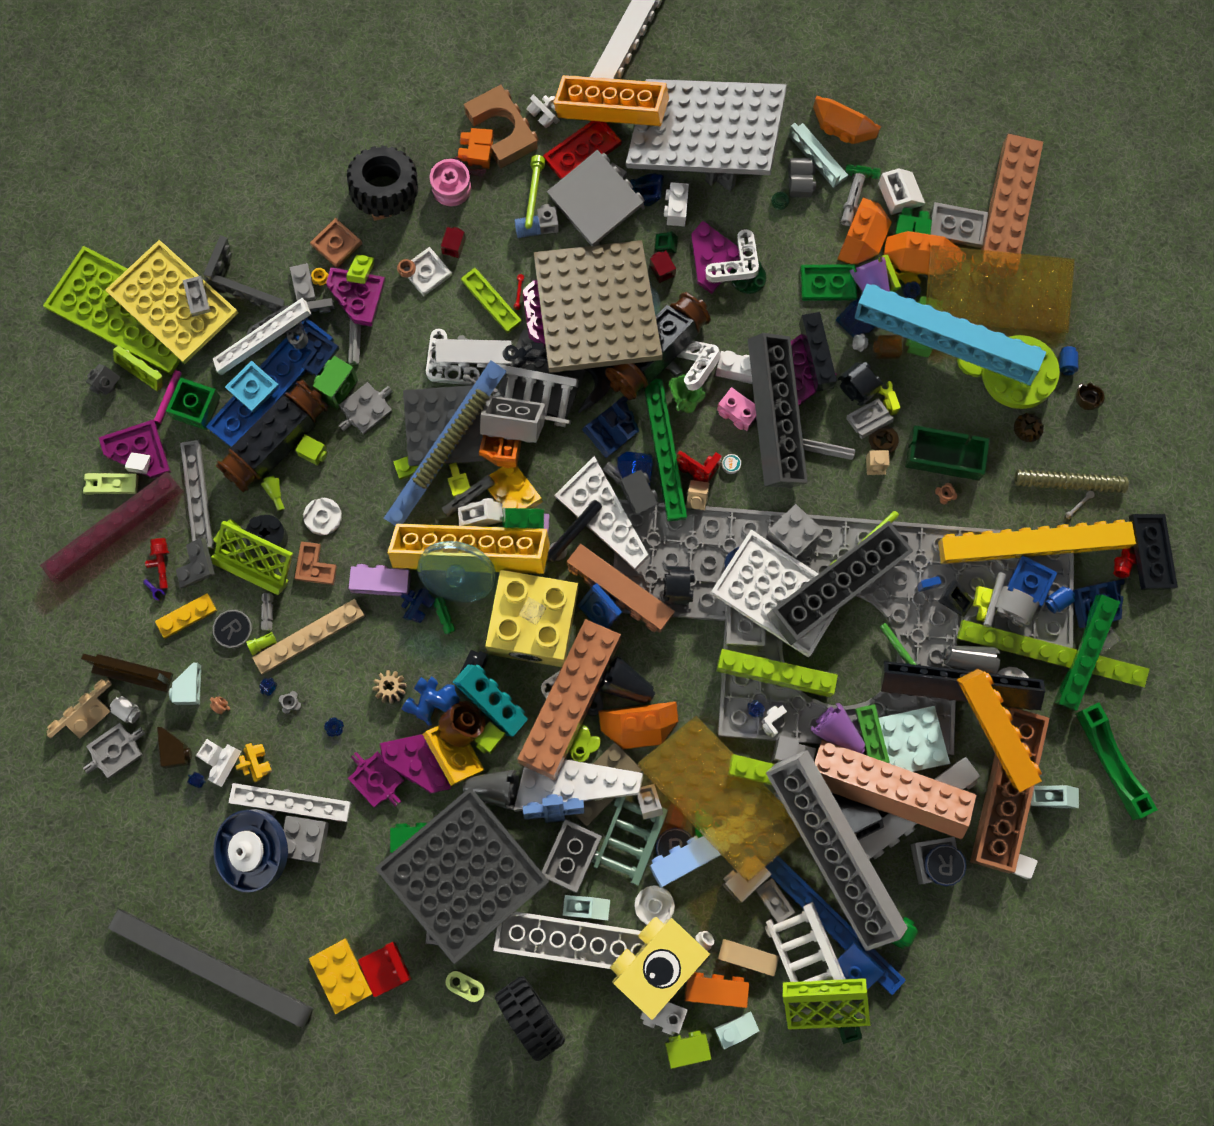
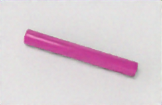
M175 370L154 418L156 423L161 424L168 404L182 373Z

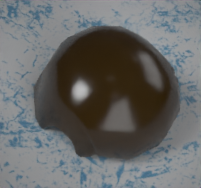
M1091 382L1086 385L1081 383L1075 394L1077 404L1084 410L1097 409L1102 406L1105 400L1104 391Z

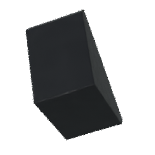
M953 580L947 586L938 602L962 617H965L974 602L957 580Z

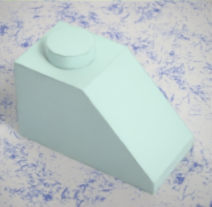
M192 663L172 682V688L169 690V698L172 700V703L176 705L200 704V664Z
M1068 785L1034 786L1031 806L1079 808V788Z
M565 895L563 916L608 920L610 900Z
M751 1011L714 1028L723 1049L735 1045L759 1031Z

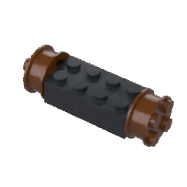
M688 292L681 293L676 303H672L669 306L666 305L656 315L662 360L614 365L612 368L608 367L605 374L612 382L610 384L611 388L616 392L620 391L628 400L636 399L637 393L642 388L650 385L700 333V328L711 322L710 315L706 310L707 305L702 300H697Z
M303 380L297 381V386L290 393L286 392L228 450L229 454L221 462L217 461L216 467L230 482L235 483V486L243 493L249 490L248 486L255 479L259 480L260 477L264 479L302 440L304 435H307L316 426V418L323 411H328L327 408L329 406L321 399L322 396L316 390L311 391L310 387Z

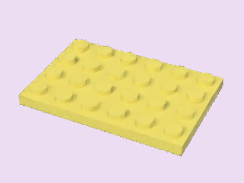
M160 240L105 290L184 364L238 314V311L203 280L211 312L192 317L183 280L199 275Z

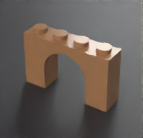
M502 85L464 104L465 114L473 126L495 116L505 117L514 124L515 128L510 136L491 146V154L500 169L538 149L537 142L539 141L534 131L531 132L527 119L525 117L522 118L520 115L521 112L516 103L513 104L511 101L512 98L507 89L504 90Z

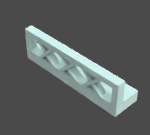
M796 123L791 125L788 136L807 158H812V164H815V167L833 188L848 177V174L803 123L799 126Z

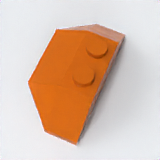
M816 96L813 108L820 128L826 134L835 135L841 141L851 144L877 138L881 126L875 124L867 116L832 99Z
M863 197L837 260L847 264L858 265L879 255L892 223L879 203Z
M910 231L887 237L884 255H888L890 261L900 271L939 276L949 269L956 267L959 247L946 237Z
M483 435L479 455L497 466L517 468L521 440H508L502 437Z
M676 702L598 711L600 730L622 749L662 745L678 722Z

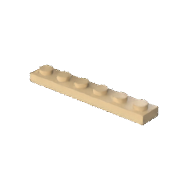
M353 599L252 658L263 675L363 618L365 615L356 600Z

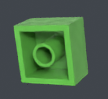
M334 356L326 362L322 374L314 379L313 388L322 396L321 399L325 403L338 409L339 404L347 397L358 381V378L351 365Z

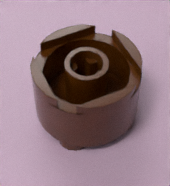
M460 701L454 704L439 720L440 738L453 746L466 747L484 731L485 718L478 712L480 709L468 701Z

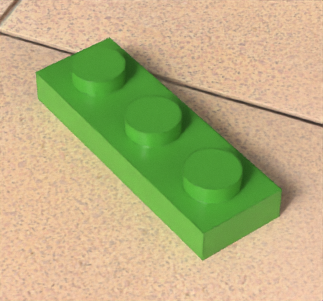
M875 704L856 708L855 713L861 737L865 743L866 755L889 763Z

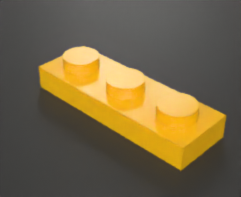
M207 593L161 617L155 623L163 638L166 639L213 614L217 609Z

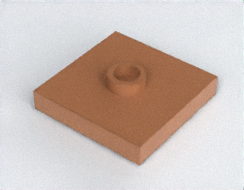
M336 218L310 242L311 246L336 268L363 244L356 235Z

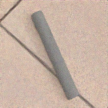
M1001 572L998 573L983 624L985 627H991L996 611L995 605L1006 574Z

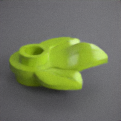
M582 724L569 750L572 759L577 762L586 761L590 753L597 751L600 747V737H591L589 729ZM581 749L584 752L582 754H578L577 751Z

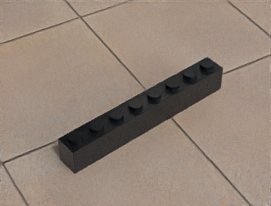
M884 661L881 676V692L940 698L949 701H965L968 703L957 679L973 671ZM989 673L994 682L991 685L992 688L1000 693L1004 701L1001 703L1002 706L1041 711L1046 692L1044 680Z

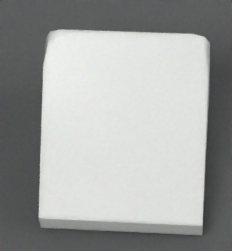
M131 453L126 462L125 469L129 472L147 474L151 456Z
M206 739L196 756L214 767L223 749Z
M1019 854L1016 871L1013 874L1027 880L1031 879L1038 861Z

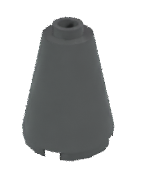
M950 645L943 650L942 660H944L945 665L956 670L975 671L979 669L986 673L997 674L1000 659L997 658L996 653L1000 654V652L994 647Z
M506 770L472 776L464 781L463 793L471 787L483 802L507 810H514V798H517L520 786L519 775H515L516 770Z

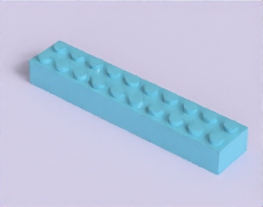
M866 284L855 314V319L1027 385L1032 384L1046 354V351H1043L1038 346H1030L1020 339H1012L1001 332H993L985 326L972 324L967 319L956 318L948 312L935 310L930 305H922L914 299L901 297L893 291H885L877 285Z

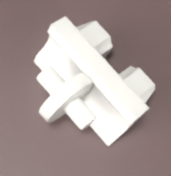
M535 95L530 97L532 102L527 110L534 117L542 110L544 114L538 121L545 128L549 127L553 122L557 124L560 121L550 111V109L556 111L554 106L555 96L548 98L545 95L542 98L545 102L544 104Z

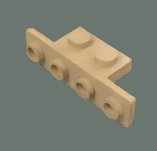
M106 678L105 680L101 679L94 685L92 692L82 695L75 707H69L59 721L54 720L47 727V736L52 738L64 726H67L77 737L81 738L110 713L109 708L97 697L112 685L111 680Z

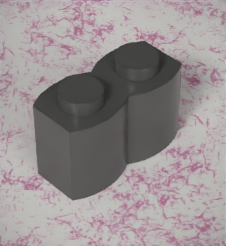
M790 158L788 163L789 197H811L812 193L816 191V181H813L812 176L815 175V164H812V158Z

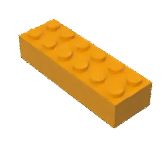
M563 75L554 100V106L558 118L661 126L669 101L667 84L661 82Z
M976 669L957 679L1012 786L1021 792L1041 782L1042 780L1039 777L1042 775L1041 770L1037 764L1030 760L1032 754L1027 745L1025 746L1024 743H1021L1020 739L1023 737L1019 729L1011 724L1010 721L1013 718L1008 709L1002 707L1001 703L1004 701L1000 693L992 688L991 685L994 682L989 673Z

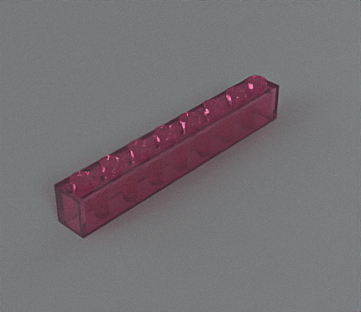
M165 472L40 565L53 582L59 585L184 491L168 472Z

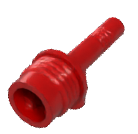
M166 538L151 539L150 556H156V559L147 560L145 566L147 568L158 567L160 589H167L164 555L170 554L168 544L166 543Z
M1130 548L1122 549L1121 556L1114 558L1113 574L1119 578L1129 577L1133 563L1136 564L1135 555L1130 553Z

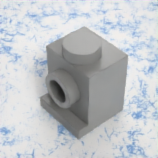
M549 204L542 205L537 209L541 235L557 233L558 221L555 206L551 207Z

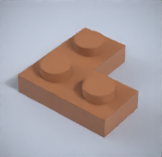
M301 542L295 580L334 585L337 566L334 564L318 563L321 550L320 544Z

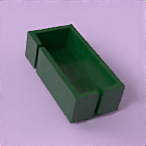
M914 425L909 436V450L907 451L905 468L980 481L985 475L990 439L972 436L967 445H965L969 438L967 434Z

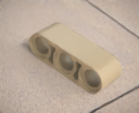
M723 939L718 959L775 976L780 956Z

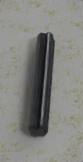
M593 500L551 547L547 556L550 561L554 562L602 508L601 503Z

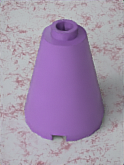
M885 257L880 258L881 262L877 259L857 267V272H854V269L850 270V274L862 292L866 284L877 285L885 291H890Z
M836 703L837 707L835 709L832 706L828 708L815 721L818 725L815 728L811 727V731L827 742L861 754L865 751L863 739L840 703Z

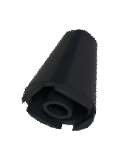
M616 656L602 680L599 691L643 704L647 701L651 702L655 695L654 687L622 658Z

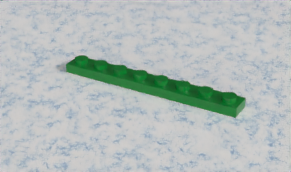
M655 379L644 388L667 522L686 520L687 514L663 380Z

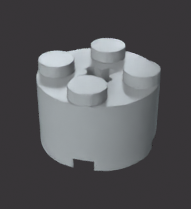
M1003 586L995 605V615L1003 619L1005 617L1012 619L1011 623L1018 627L1029 625L1040 603L1038 601L1034 603L1032 596L1014 588L1013 591H1008L1009 587Z

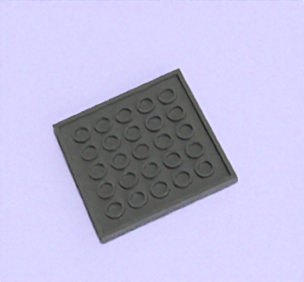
M471 787L375 867L377 872L453 964L459 961L549 882Z

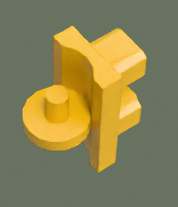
M252 743L245 745L246 748L243 749L245 757L244 755L239 756L240 764L235 767L237 771L243 770L244 776L250 774V769L255 783L269 774L271 767L268 762L258 764L257 758L265 756L263 745L252 746Z

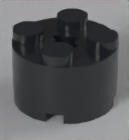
M856 362L838 377V381L841 380L842 382L840 384L841 390L851 401H858L857 405L863 406L875 396L883 385L882 380L874 375L871 371V366L867 362Z
M259 515L251 518L245 530L283 549L288 542L286 529L279 519L272 515ZM246 538L247 543L251 546L249 539ZM259 546L264 555L269 553L266 547Z
M666 566L665 569L669 570V573L664 575V596L668 597V600H664V604L688 605L689 602H693V590H690V582L694 583V571L690 570L689 566Z

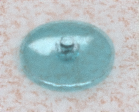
M456 541L438 542L427 547L421 554L417 566L419 578L427 589L439 597L455 602H472L485 597L492 590L496 578L493 563L482 551L471 545Z

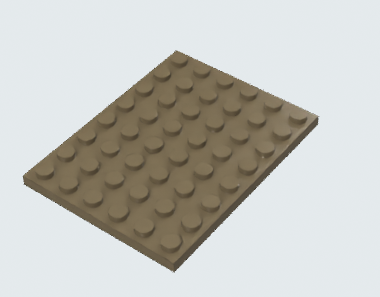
M642 240L597 245L594 247L586 246L534 252L549 373L662 360V350Z

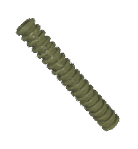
M476 389V393L471 395L472 399H469V403L464 405L465 409H462V413L457 415L458 419H454L455 423H452V427L447 429L448 433H445V437L440 439L441 443H437L438 447L433 449V453H430L431 457L426 459V463H423V468L420 467V472L416 473V478L413 477V482L423 489L428 488L427 484H430V480L435 478L434 474H437V470L442 468L441 464H445L444 460H447L448 455L452 454L451 450H454V446L459 444L458 441L462 440L461 436L466 434V430H469L468 426L473 424L472 421L476 420V415L479 416V411L483 410V405L486 406V401L490 400L489 396L480 389Z
M1018 469L1014 477L1016 486L1021 484L1023 487L1026 485L1031 487L1033 485V487L1039 486L1040 488L1044 486L1045 488L1051 487L1052 489L1055 487L1061 489L1062 487L1069 490L1073 488L1079 490L1080 488L1082 491L1085 489L1090 491L1092 489V491L1098 490L1099 492L1109 491L1113 493L1115 491L1120 493L1121 491V493H1126L1129 486L1127 477H1109L1108 475L1105 477L1099 475L1098 477L1095 474L1093 476L1091 474L1086 476V474L1080 475L1079 473L1074 475V473L1068 474L1065 472L1062 474V472H1058L1057 474L1050 471L1046 473L1041 471L1039 473L1037 470L1034 472L1029 470L1027 472V470L1021 471Z

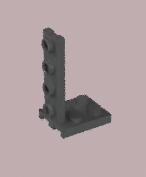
M220 235L203 274L206 276L205 281L218 292H228L237 299L243 300L244 298L256 306H266L272 312H276L284 307V300L224 278V267L226 263L231 261L232 253L228 239Z

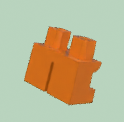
M471 128V132H461L460 144L469 146L468 149H458V160L468 162V166L474 164L489 169L491 146L494 139L493 130Z

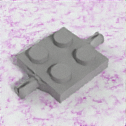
M368 382L339 404L347 419L338 426L344 432L349 426L353 425L364 435L392 412V409L384 399L393 392L391 388L387 386L379 393Z
M119 723L88 744L86 747L90 751L93 761L83 767L85 772L89 774L98 767L110 779L138 760L143 754L137 747L136 740L145 735L144 730L140 727L137 731L130 734Z

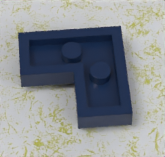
M307 327L305 332L308 337V343L304 348L311 353L302 364V368L317 377L324 371L326 362L331 360L340 348L332 341Z

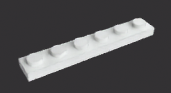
M303 298L299 299L213 358L216 371L223 375L310 316L311 313L307 302Z
M235 783L232 784L229 803L234 805L348 822L351 802Z

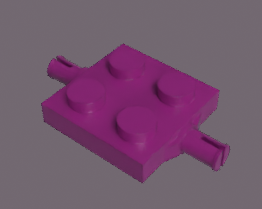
M378 751L366 760L358 752L351 756L358 767L348 779L368 802L376 808L382 801L389 799L397 807L398 804L394 799L399 804L402 801L394 793L404 782L403 778L394 769L383 764L382 755Z

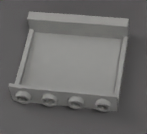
M598 150L547 191L550 199L593 247L600 245V240L639 208L645 209L643 203L645 200L642 195L632 190V184L627 179L624 180L621 177L620 170L616 166L612 167L605 153L601 154Z

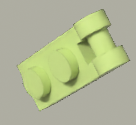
M84 474V481H86V486L83 487L84 494H137V474Z

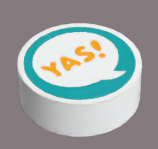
M734 454L726 455L722 461L723 470L728 474H734L739 471L741 466L740 458Z

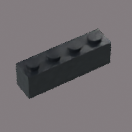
M816 312L802 315L799 327L815 392L834 389L837 379L821 314Z

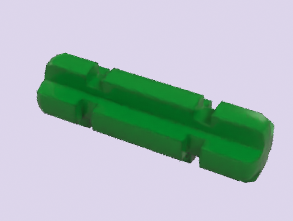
M847 164L845 172L850 176L860 173L866 178L872 176L873 179H879L881 169L874 167L871 169V167L859 165L854 167V165Z
M443 597L436 598L433 603L435 608L438 609L436 611L440 623L444 625L442 627L445 634H451L455 631V627L451 623L452 619L447 606H445L446 602Z

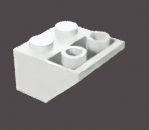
M896 169L882 173L878 184L891 215L902 212L904 207L913 209L925 205L913 172Z

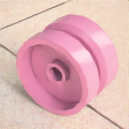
M445 159L436 163L431 169L430 182L432 192L438 202L446 206H457L467 200L471 192L469 170L465 164L459 160Z

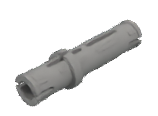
M857 173L854 175L847 202L844 203L843 207L844 213L840 221L842 225L851 226L854 213L857 212V203L866 178L863 174Z

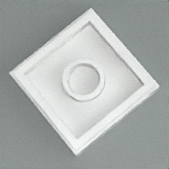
M428 247L411 260L416 266V271L408 279L425 296L451 277L452 272L435 252ZM409 267L404 268V271L410 270Z

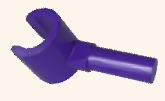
M147 579L143 581L153 593L152 595L155 600L160 601L156 598L158 592H162L165 596L163 590L154 587Z

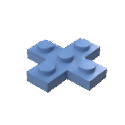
M557 794L547 795L546 798H542L543 804L531 802L527 806H523L524 819L545 818V823L565 821V815L584 813L583 800L571 798L567 802H563V797H558Z

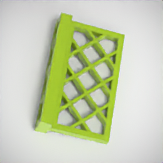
M223 521L220 526L215 554L211 556V561L213 565L279 595L287 587L289 581L287 580V575L293 553ZM226 529L233 533V538L229 539L225 532ZM242 538L249 539L251 546L246 547ZM237 540L241 549L236 550L232 541ZM227 544L231 552L222 549V545ZM259 546L266 547L269 553L264 555ZM254 548L258 557L253 558L249 552L250 549ZM244 552L248 560L241 558L238 553ZM277 554L285 556V562L281 563ZM272 557L276 565L270 567L266 558ZM261 560L265 569L258 566L256 564V561ZM278 568L282 576L275 574L273 569Z
M866 978L783 982V1002L785 1004L788 1029L871 1026ZM852 1000H863V1001H862L859 1005H857V1004L854 1003ZM820 1001L822 1002L817 1007L810 1003ZM831 1001H842V1002L837 1006V1005L833 1004ZM798 1002L801 1003V1004H800L798 1007H796V1008H795L794 1006H792L791 1004H789V1003H798ZM826 1005L833 1009L829 1014L822 1011ZM846 1005L854 1008L850 1013L843 1010ZM805 1006L812 1010L808 1015L801 1011ZM860 1012L866 1019H856L853 1016ZM837 1013H839L844 1018L842 1020H836L833 1017ZM816 1014L823 1017L821 1021H815L812 1018ZM795 1015L803 1019L800 1022L791 1021Z

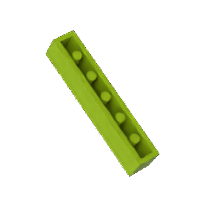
M721 649L716 672L830 698L835 693L838 677L837 674Z

